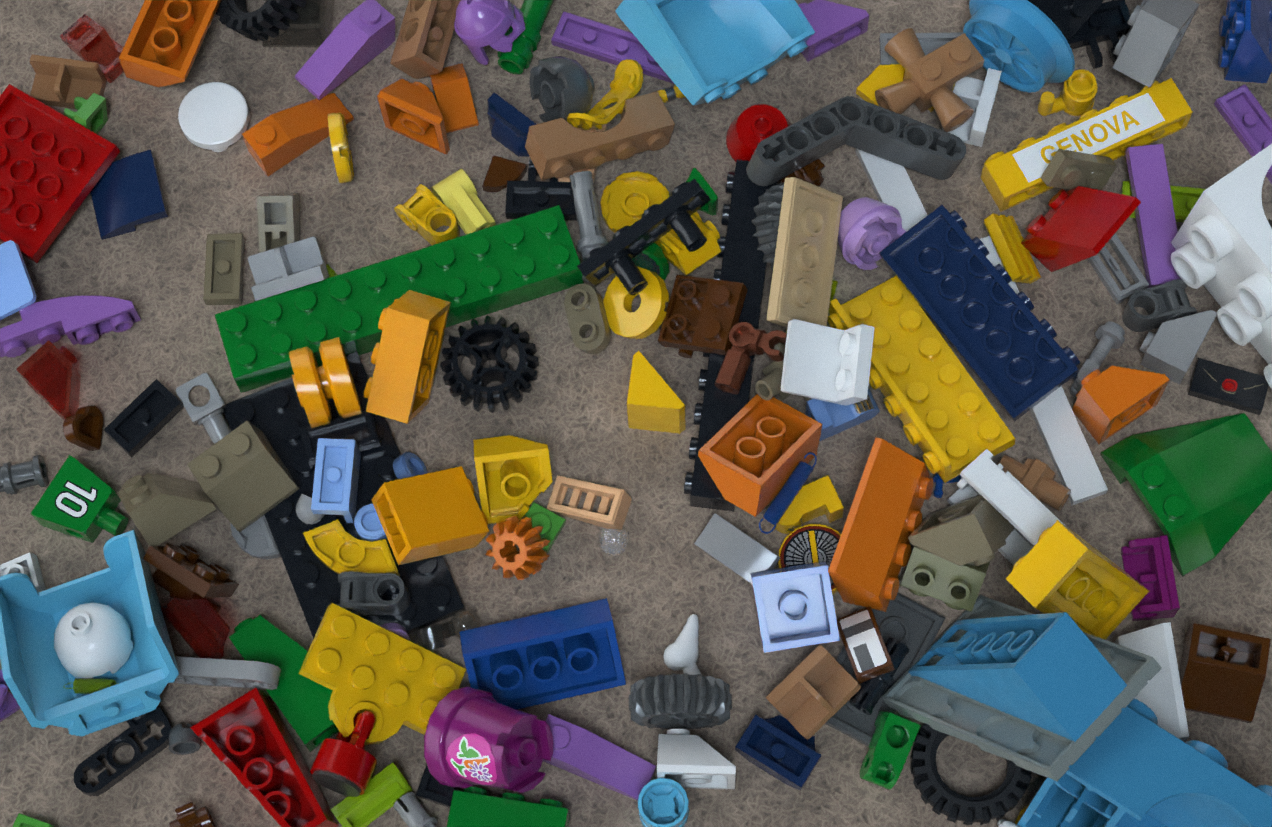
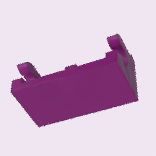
M1164 535L1129 541V546L1121 547L1120 549L1124 571L1149 590L1146 596L1131 611L1132 621L1174 617L1180 609L1168 536Z

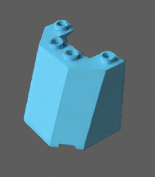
M623 0L615 10L619 18L693 106L704 103L710 104L720 97L726 100L741 90L739 85L749 81L750 85L759 82L768 75L767 69L787 55L792 58L808 47L806 41L815 33L795 0Z
M134 530L114 536L105 543L103 553L109 568L38 592L31 578L22 573H10L0 577V660L3 678L31 727L45 729L48 725L68 728L71 735L85 736L154 711L161 702L160 694L166 685L173 683L179 675L150 566L143 559L146 553ZM100 603L109 605L122 615L129 624L133 649L127 662L116 673L112 674L109 671L101 676L93 677L94 679H114L119 684L91 694L74 693L73 683L76 678L63 667L54 649L56 627L60 619L70 609L80 604Z

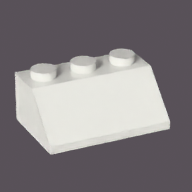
M1171 622L1161 623L1118 636L1114 642L1115 644L1151 656L1162 667L1151 680L1147 681L1148 684L1134 699L1141 701L1154 712L1159 727L1185 742L1189 738V731Z

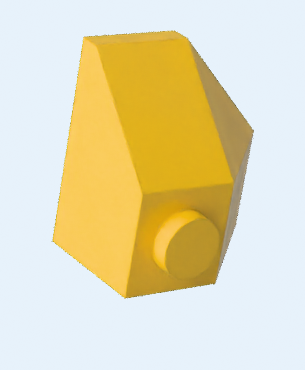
M511 435L473 440L481 510L486 515L488 524L505 522L506 518L511 516H518L521 520L530 509L531 503L541 492L544 493L553 482L548 445Z

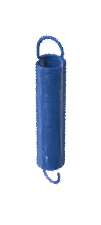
M809 452L804 457L806 459L807 455H814V465L811 467L809 464L800 461L763 515L768 522L774 525L772 530L765 532L761 529L762 518L759 522L761 532L769 534L775 529L776 524L813 471L817 462L814 453Z

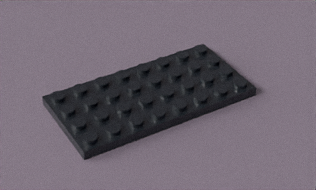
M356 351L346 355L361 410L364 411L368 399L364 398L368 376ZM290 378L225 404L224 414L231 431L246 421L260 429L300 488L264 515L314 639L327 607L331 603L340 604L341 584L338 582V573L328 568L317 558L309 547L303 533L339 520L346 532L357 539L361 538L355 529L354 523H346L343 515L325 514L320 522L315 524H305L297 517L296 506L301 494L312 498L315 465L309 466L299 428L310 426L304 407H301L293 378ZM329 399L332 419L341 417L338 414L334 400ZM373 414L381 446L360 452L355 515L363 506L373 504L371 499L384 482L398 480L393 470V461L400 456V453L385 417ZM386 538L399 572V577L410 592V605L400 615H367L362 618L378 626L386 623L400 624L409 635L465 611L443 555L398 565ZM389 588L383 594L382 600L391 601L395 599L400 589Z

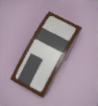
M871 607L837 619L839 633L859 684L878 675L895 670Z

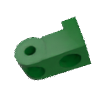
M879 711L874 724L876 728L869 744V751L860 769V778L890 790L894 787L901 774L921 725L891 712Z

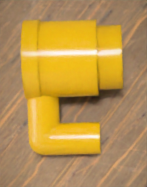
M1083 69L1074 71L1069 79L1064 82L1059 97L1055 98L1054 94L1049 91L1042 93L1038 105V113L1042 116H1047L1065 111L1072 116H1082L1093 108L1098 88L1095 76Z

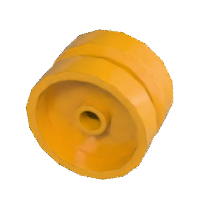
M339 337L320 343L319 352L323 365L319 367L313 351L307 346L289 351V358L294 373L292 375L301 407L305 409L311 428L331 422L332 413L329 399L334 400L338 414L344 419L362 414L355 384Z

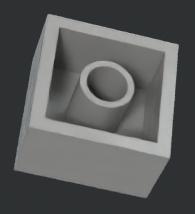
M1143 0L1140 6H1136L1127 24L1131 26L1126 35H1122L1114 49L1113 54L1118 57L1113 69L1150 88L1171 62L1200 4L1192 0Z

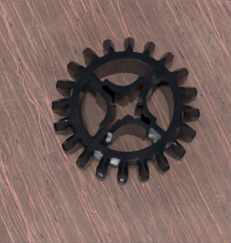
M487 315L483 325H478V322L472 319V328L470 330L461 325L459 326L460 338L456 336L449 337L448 342L451 347L443 348L442 354L446 360L442 361L440 366L442 372L446 373L443 376L445 385L451 386L449 389L450 394L453 397L461 395L460 401L462 405L467 406L473 401L474 410L479 412L483 407V403H487L489 412L493 413L496 409L495 403L501 402L502 407L508 410L509 398L512 397L515 402L520 403L522 401L520 391L530 393L532 386L529 381L537 380L538 374L534 368L539 366V359L534 356L537 352L535 344L528 343L530 340L529 334L526 331L519 333V325L516 322L506 328V320L503 317L498 320L497 324H492L491 317ZM484 342H492V343H491L490 345H488V346H479V345H478V344H481V343H484ZM509 347L519 356V364L516 371L511 370L509 364L505 362ZM465 356L475 366L472 371L473 377L470 381L461 373V364ZM490 360L496 361L497 365L494 367L489 365V368H485L483 365L486 361H489V363ZM493 381H499L502 383L497 386L486 387L489 383Z

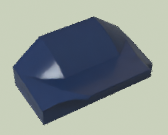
M494 92L487 99V114L492 137L515 155L530 157L525 144L529 126L536 125V123Z
M755 715L735 746V750L749 762L786 785L798 790H802L821 758V754L817 753L815 749V736L805 739L781 715L769 719H762Z

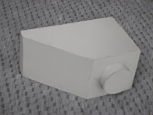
M1208 310L1162 322L1157 333L1154 334L1149 331L1139 351L1145 353L1140 365L1156 373L1165 374L1169 380L1180 385L1213 324L1217 312Z

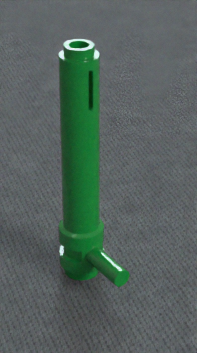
M554 0L523 1L520 10L523 12L525 30L513 41L512 51L505 53L498 51V65L503 70L512 74H522L524 69L530 66L533 59L532 52L537 50L541 41L540 32ZM512 26L504 34L505 36H508L513 31Z

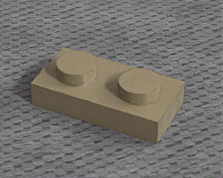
M1058 149L1040 178L1049 187L1071 190L1077 186L1102 190L1117 165L1110 157Z
M242 233L207 234L203 298L206 305L242 304L245 242Z

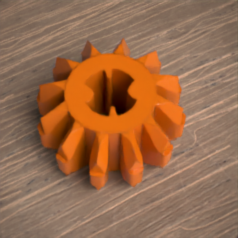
M511 516L506 518L505 522L496 523L493 527L494 533L488 535L485 539L493 547L487 550L485 554L486 556L494 557L496 560L492 569L498 570L503 568V578L515 576L517 580H524L530 574L534 575L541 571V563L550 556L542 549L550 542V540L541 539L539 536L543 526L532 528V518L525 517L520 520L518 516Z

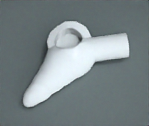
M696 614L689 616L674 643L668 645L663 656L664 663L668 668L674 671L682 670L684 674L690 675L701 674L696 665L699 657V621Z

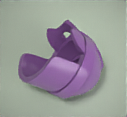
M461 0L456 8L454 28L475 60L480 64L487 65L489 59L483 47L490 45L493 49L504 53L512 51V43L525 30V23L522 16L523 12L509 0ZM512 26L513 31L508 36H505L504 34Z

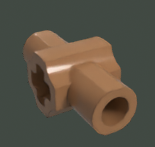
M1006 454L999 461L1004 467L1003 471L1005 473L1009 471L1039 501L1058 511L1063 508L1070 496L1071 489L1054 481L1056 473L1047 464L1038 459L1030 458L1023 464Z

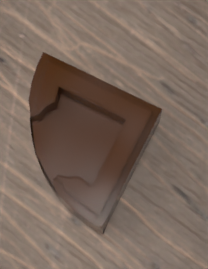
M493 155L482 185L483 191L499 192L501 189L507 188V181H521L527 172V164Z

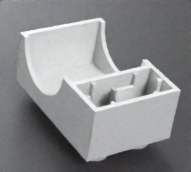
M1270 144L1203 191L1171 242L1176 249L1171 254V262L1179 277L1188 286L1198 289L1204 285L1218 302L1221 308L1217 311V318L1229 338L1241 346L1250 342L1268 363L1264 368V376L1272 389V227L1265 216L1261 198L1264 178L1272 166V144Z

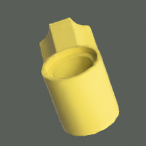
M459 169L431 187L432 193L455 214L458 225L466 235L496 225L495 220L478 198L475 186L463 169Z

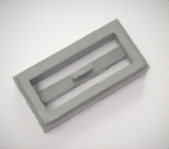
M1115 233L1108 242L1135 281V284L1130 285L1106 246L1099 253L1123 288L1122 291L1098 255L1087 258L1115 303L1119 304L1127 297L1130 298L1134 292L1148 288L1149 283Z

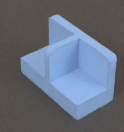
M318 438L311 504L313 514L343 515L346 523H354L361 458L356 440Z

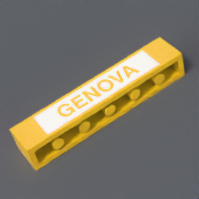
M1172 78L1161 83L1155 81L1150 88L1145 86L1139 93L1130 97L1128 95L1120 96L1110 106L1100 111L1092 109L1084 113L1078 121L1066 125V123L1059 124L1053 127L1045 136L1038 139L1034 137L1028 138L1012 151L1005 154L1001 151L991 155L983 165L981 179L1000 212L1055 188L1047 186L1040 177L1058 149L1110 157L1114 161L1124 156L1125 150L1128 147L1149 145L1186 128L1193 111Z

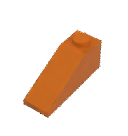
M331 93L320 100L314 99L271 114L242 133L249 153L265 174L270 176L330 136L328 114L341 112L344 115L346 124L354 120V117L336 94Z

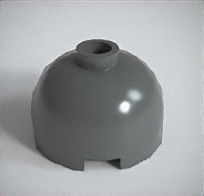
M556 56L539 60V65L533 67L530 71L529 83L532 100L539 99L545 111L544 114L539 115L540 119L543 122L563 118L567 121L569 113L586 114L591 106L595 89L591 75L576 60Z

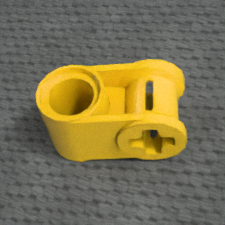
M422 184L416 187V193L403 205L398 204L394 207L398 217L413 231H417L431 245L460 237L455 214ZM441 226H449L444 232H436V229Z

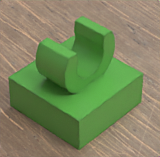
M93 93L88 100L82 97H75L74 105L75 109L78 110L77 112L67 108L64 110L66 117L96 134L108 121L106 98L96 93Z

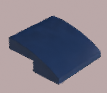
M151 149L113 162L90 192L102 240L136 231L135 225L168 217Z

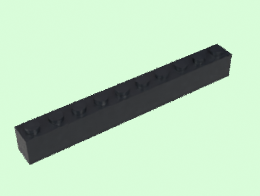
M736 160L735 172H728L726 193L732 194L731 204H724L721 225L727 226L726 237L720 236L718 241L721 253L717 255V258H723L722 269L714 270L713 279L744 283L748 290L738 323L747 322L758 329L767 262H763V251L757 250L759 246L758 238L752 236L757 232L756 226L751 221L757 217L753 208L759 205L758 197L763 195L766 189L778 184V181L768 186L757 185L747 175L746 168L749 161ZM703 352V357H709L708 370H700L698 391H704L703 404L696 403L693 424L700 425L698 438L691 437L689 459L695 460L693 472H686L684 494H690V506L734 512L735 505L724 499L698 457V451L749 402L755 355L749 356L751 362L741 389L736 395L723 392L714 384L725 355Z

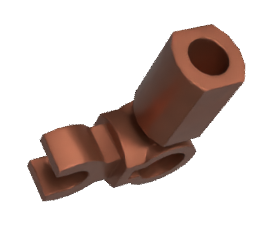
M740 322L734 325L729 332V340L733 346L731 350L728 349L714 383L715 386L723 392L737 395L751 362L749 356L766 353L773 361H783V354L779 350H774V347L778 343L786 344L787 334L780 330L771 331L767 334L765 330L754 328L747 322Z

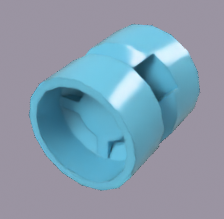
M658 778L651 780L643 787L638 798L639 817L643 827H684L686 825L689 814V801L686 791L678 782L668 778Z

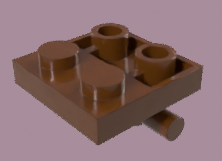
M677 275L658 342L663 347L679 349L678 355L684 358H692L694 351L726 355L727 350H731L732 347L729 340V332L739 322L748 290L744 283Z
M166 543L165 546H150L143 559L158 568L152 575L154 583L170 592V598L187 609L193 607L213 620L219 613L220 607L207 598L231 597L239 584L229 578L231 573L216 563L208 565L199 559L200 552L189 545L181 543L180 546Z

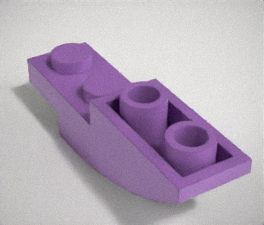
M69 296L36 302L19 310L22 321L0 328V357L20 356L26 352V348L37 344H53L64 334L68 336L73 345L78 343L81 345L90 344L98 340L102 334L111 331L123 332L130 329L133 323L141 321V318L132 301L115 297Z

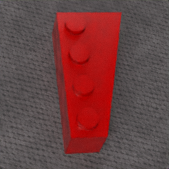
M254 688L190 727L210 747L217 758L234 773L240 783L256 797L264 809L281 827L339 826L272 699L265 692Z

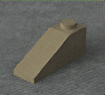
M263 193L257 196L259 253L300 240L299 193Z

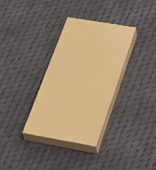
M796 177L785 178L766 321L788 327L790 320L797 319L827 326L843 196Z

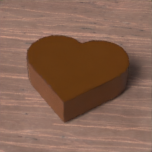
M96 406L80 407L75 415L68 416L64 420V436L70 443L88 451L100 450L103 415Z

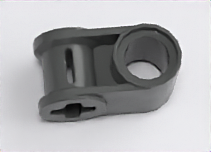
M1177 279L1134 292L1123 310L1122 319L1125 326L1131 331L1145 332L1159 328L1162 322L1196 314L1197 310L1195 307H1191L1185 292L1187 284L1182 279ZM1134 307L1144 308L1149 315L1139 314Z
M355 571L338 574L341 593L340 604L337 605L360 617L367 615H400L410 605V592L402 579L396 574ZM389 588L400 589L395 599L391 601L382 600L383 594Z

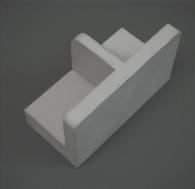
M315 236L248 257L256 285L251 287L255 301L316 283L329 277L318 240Z

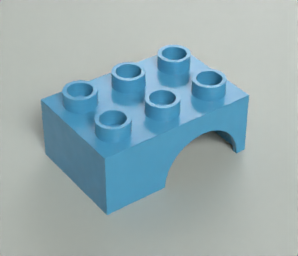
M1133 699L1126 708L1121 709L1122 712L1099 737H1095L1096 740L1073 765L1069 766L1070 769L1058 781L1046 777L1017 823L1020 827H1272V786L1259 785L1255 787L1228 770L1227 760L1217 749L1201 741L1190 740L1186 743L1157 725V717L1147 705L1137 699Z

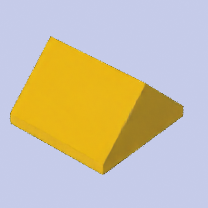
M640 351L636 352L633 355L627 397L629 428L680 434L686 429L684 403Z

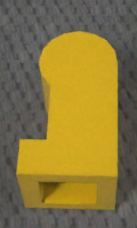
M829 475L801 487L776 524L775 529L777 531L790 534L796 528L801 527L802 523L824 514L829 523L843 518L844 507Z

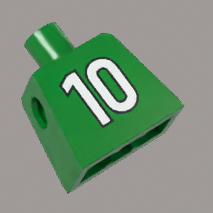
M70 455L30 513L44 527L91 543L96 540L102 529L114 536L122 534L129 521L128 517L115 511L121 501L116 492Z

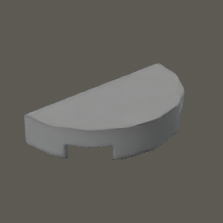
M265 515L241 532L237 531L230 523L232 536L241 550L252 557L268 560L281 557Z

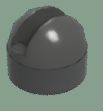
M179 723L171 729L168 738L170 752L186 755L200 749V738L190 728L193 726L192 724L188 723L186 728H182V724Z

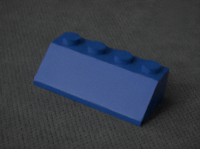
M607 598L459 632L470 687L492 693V697L498 703L514 709H522L626 685Z

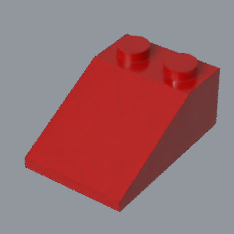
M1077 186L1069 191L1062 189L1048 202V205L1051 207L1044 216L1042 214L1037 216L1028 225L1026 230L1029 234L1021 244L1048 270L1054 272L1097 255L1139 206L1141 201L1133 196Z

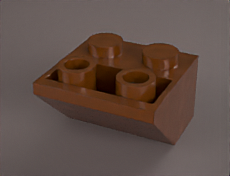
M1193 623L1185 635L1179 673L1185 710L1252 723L1266 676L1271 639Z

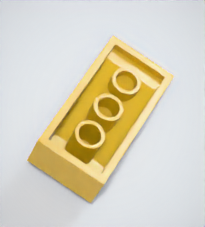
M1058 520L1052 527L1042 532L1038 543L1026 556L1021 557L1014 564L1012 572L1005 578L1040 612L1044 614L1067 612L1083 632L1104 640L1108 638L1149 592L1141 583Z

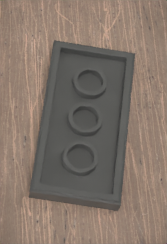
M897 593L894 600H890L886 612L872 609L885 645L888 638L891 637L897 640V645L901 642L910 649L893 676V685L932 645L945 620V617ZM843 646L836 661L858 682L845 646ZM886 687V689H885V691L883 692V694L881 695V697H882L890 688ZM880 697L872 710V714L867 715L863 713V708L859 711L850 704V699L825 724L869 747L876 728L874 724L879 711L895 714L896 710L890 708Z

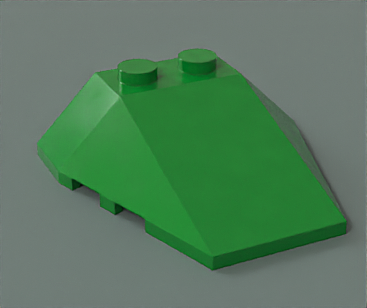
M1245 413L1134 434L1100 453L1120 484L1127 480L1129 481L1164 535L1168 536L1172 562L1182 577L1213 560L1272 491V451Z

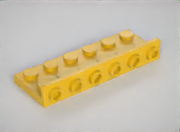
M897 276L842 305L836 298L829 301L830 315L827 321L830 327L847 330L860 324L875 327L869 384L874 390L880 389L885 397L883 400L888 412L892 417L898 416L904 424L903 430L907 439L913 446L918 444L924 453L922 455L923 460L932 474L938 473L943 482L946 483L959 476L961 471L986 449L995 456L1015 445V437L921 306Z

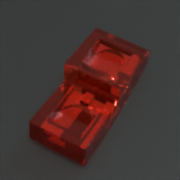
M86 14L60 35L62 41L82 60L98 63L109 83H112L124 72L119 61L123 47L110 38L106 30Z

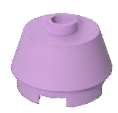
M863 197L852 201L841 211L837 242L844 259L848 263L855 264L863 270H871L877 268L876 261L882 259L879 253L906 233V231L902 228V219L895 207Z

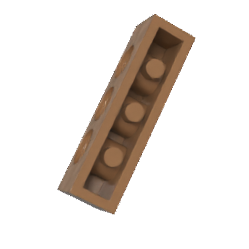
M409 0L390 64L414 79H421L442 72L454 31L456 8L461 0Z

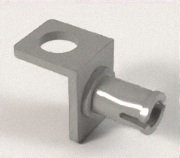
M203 373L176 388V393L193 424H203L214 444L232 432L222 415L225 412L224 408H226V405L207 373ZM203 386L209 390L210 400L205 406L196 407L191 404L189 392L192 388Z

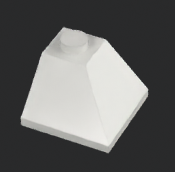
M669 729L667 734H659L657 779H672L683 788L735 789L736 766L698 735H690V731L686 729Z

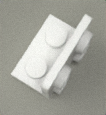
M797 319L790 320L787 327L781 391L845 406L867 400L875 327L860 324L847 330H841Z

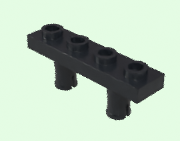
M695 179L680 184L664 202L652 205L642 214V218L633 225L619 229L614 234L613 240L605 246L591 250L584 257V261L577 267L583 276L594 286H597L611 274L615 273L630 295L640 293L646 288L648 282L632 259L672 229L690 252L702 247L707 239L691 215L711 201V199Z

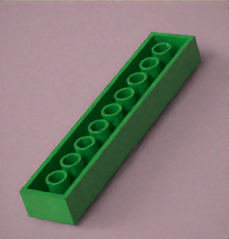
M560 205L214 315L233 378L240 392L243 393L292 377L294 373L289 358V351L307 346L313 351L318 367L323 365L319 352L320 343L336 337L340 338L345 355L356 351L358 355L373 351L376 343H380L382 330L378 329L382 310L389 307L395 299H399L409 290L451 302L446 328L571 288L577 284H584L582 280L583 274L577 267L580 264Z

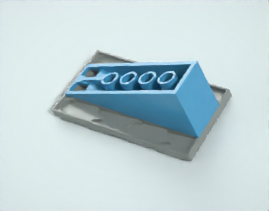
M980 595L976 599L972 612L965 610L881 698L890 708L897 710L901 715L928 724L932 729L975 744L985 752L1013 761L1020 768L1058 781L1070 769L1069 766L1073 765L1096 740L1095 737H1099L1122 712L1121 709L1127 707L1148 684L1147 681L1151 680L1162 667L1151 656L1083 632L1067 612L1032 614Z

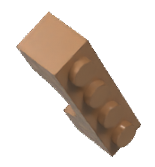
M658 91L627 99L620 123L607 131H583L570 125L563 118L529 126L525 148L541 180L553 177L562 178L577 170L584 168L594 169L605 162L616 159L625 160L640 152L662 149L669 144L675 123Z

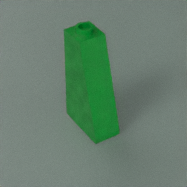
M261 615L255 619L248 618L239 623L234 629L235 633L229 636V639L244 660L265 662L281 668L277 689H266V691L310 752L322 744L324 739L331 738L338 733L339 730L333 720L330 721L328 705L332 690L298 674L308 651Z

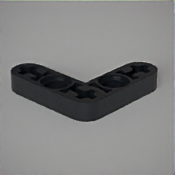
M159 705L154 711L126 720L130 728L79 764L74 772V783L82 793L88 796L103 794L169 745L168 738L173 725ZM154 723L158 727L165 725L161 729L163 736L159 740L152 736L143 742L148 748L144 752L140 745L132 739L135 735H138L141 740L149 736L151 733L149 726ZM123 745L132 746L134 749L132 761L126 765L117 764L115 753L118 748ZM104 758L116 770L112 775L107 769L97 776L99 783L96 786L90 783L84 785V782L88 779L85 774L88 770L91 769L97 773L106 767L100 762Z

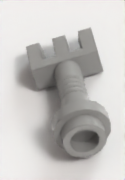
M1108 321L1105 325H1100L1095 332V336L1099 341L1090 357L1086 359L1070 388V393L1073 397H1076L1075 395L1081 390V381L1091 372L1100 368L1111 348L1119 349L1124 343L1125 331L1117 323Z

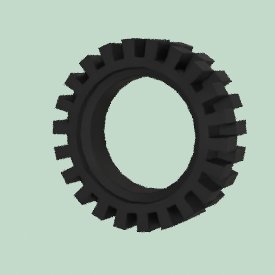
M221 0L216 10V15L220 16L219 20L222 24L251 40L257 41L259 39L266 41L268 36L272 38L279 36L278 28L286 31L290 27L287 19L290 18L296 21L300 16L295 11L296 7L300 6L304 9L307 1L267 0L259 9L249 13L246 10V0Z
M924 723L912 749V762L910 766L911 774L914 775L913 783L915 788L920 790L921 798L925 804L929 803L933 806L932 811L938 815L942 813L948 816L947 820L956 822V820L964 821L963 825H972L973 822H980L981 825L989 823L992 819L996 818L998 820L1018 804L1030 784L1032 778L1031 771L1020 768L1013 761L1006 759V777L998 789L981 797L960 795L951 790L942 781L937 771V749L941 742L949 735L934 730L930 725Z

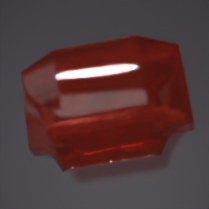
M169 598L161 605L163 615L199 658L221 659L224 656V644L230 632V627L207 599L186 600Z

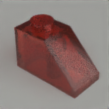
M48 340L16 370L23 380L63 420L68 416L75 415L79 406L81 375L74 366L78 360L65 346L57 349Z

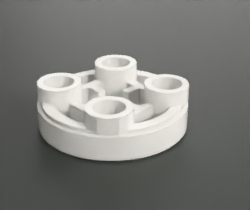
M209 82L192 89L182 100L178 112L179 124L186 138L194 145L214 152L225 151L228 146L237 142L242 137V133L246 131L251 117L248 105L241 92L235 87L222 82Z

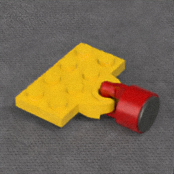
M331 603L326 609L298 673L332 690L328 705L330 721L333 720L339 730L336 739L328 738L323 740L310 770L313 779L323 787L339 794L352 797L364 794L377 764L376 758L364 750L365 746L385 741L396 734L402 725L425 735L429 718L438 702L452 690L459 689L466 669Z

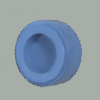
M405 452L393 461V470L398 479L428 473L423 461L414 453Z

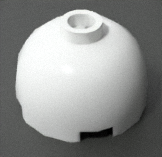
M100 603L80 604L70 609L60 619L54 633V649L63 667L75 678L94 679L93 677L101 676L109 671L114 674L127 662L133 649L130 626L124 617L109 605Z

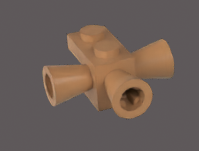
M912 28L899 32L886 44L884 50L905 68V74L902 82L875 91V98L880 107L902 114L913 103H915L921 113L933 106L945 132L955 130L972 116L974 110L952 91L955 82L983 67L985 60L965 33L926 56Z

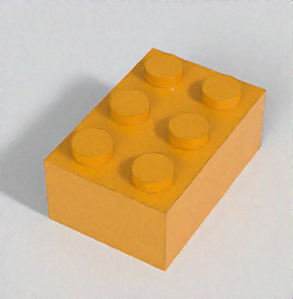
M409 290L399 299H395L389 307L382 310L378 322V329L382 330L380 343H376L371 356V363L375 364L373 377H369L364 390V398L368 399L366 412L408 424L429 403L451 302Z

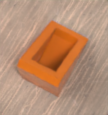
M463 64L444 67L442 72L430 75L446 133L478 126L468 78Z

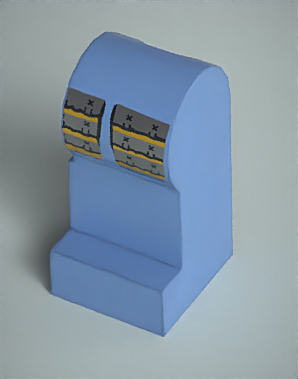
M868 387L867 400L847 406L817 399L809 400L806 404L805 415L823 424L819 440L821 441L874 418L880 411Z

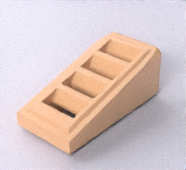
M557 475L546 509L555 514L621 532L632 499L623 489ZM568 488L574 489L569 505H562ZM582 492L587 493L583 508L577 509ZM597 496L602 497L597 513L592 512ZM611 501H613V502H612L611 509H610V512H609V515H607V512H608V509H609V507H610Z

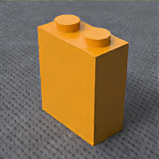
M462 466L384 482L371 499L398 565L474 548L489 532L486 515L479 508L474 496L473 485L467 479Z

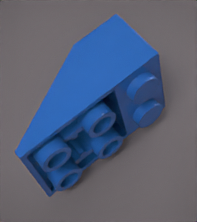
M1228 0L1226 16H1221L1219 25V36L1225 37V47L1221 46L1218 60L1219 67L1224 68V80L1267 83L1272 72V1Z

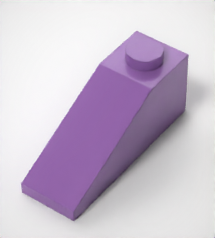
M366 0L343 18L297 72L295 79L318 100L322 99L395 41V17L376 0Z
M548 714L546 722L550 726L553 736V755L551 761L543 759L544 762L638 801L641 790L652 779L656 769L655 765L582 727Z

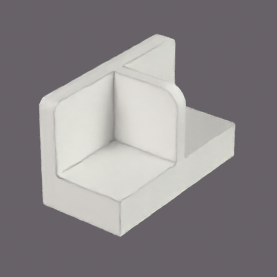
M988 68L985 81L965 76L955 83L953 92L968 104L974 112L964 124L948 133L959 137L964 143L982 147L1002 71Z

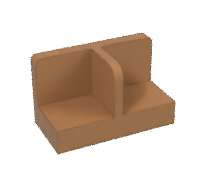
M31 55L29 62L36 73L30 93L31 97L45 105L75 109V97H82L88 100L93 93L103 97L107 80L98 63Z
M819 644L765 698L805 739H810L860 690L861 685Z

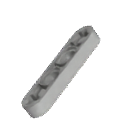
M175 656L179 675L173 683L275 690L278 687L281 668L259 661Z

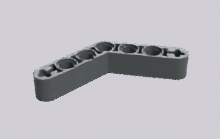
M846 96L762 140L757 145L747 165L746 172L753 183L760 186H768L846 144L935 179L945 180L953 175L966 154V146L959 137L859 98Z

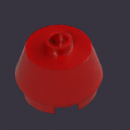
M766 104L753 105L745 109L729 126L726 136L728 151L735 162L736 160L750 161L757 145L762 140L792 124L781 111L773 106Z

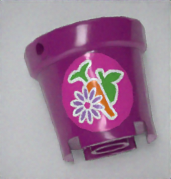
M465 686L449 692L435 707L429 718L424 736V757L430 774L442 785L464 789L479 785L524 793L533 790L546 774L540 772L539 769L543 759L551 761L553 755V736L550 726L546 721L537 719L536 717L538 716L498 703L492 697V693Z

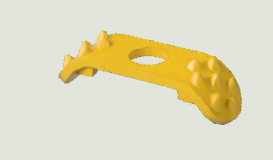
M622 60L615 70L614 80L610 83L611 90L587 114L569 113L567 122L575 128L581 126L585 130H590L593 125L601 130L602 125L609 123L624 108L625 101L634 98L640 91L643 83V69L636 60ZM617 102L614 106L607 109H603L607 105Z

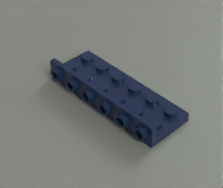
M942 204L879 254L1015 422L1068 380L1072 379L1074 381L1079 372L1077 366L1080 364V361L1068 346L1062 349L1054 340L1057 333L1046 319L1043 318L1039 322L1031 310L1035 307L1022 291L1016 294L1008 283L1012 279L1000 264L994 267L986 258L990 253L978 237L971 239L964 231L967 225L962 217L955 210L949 213Z

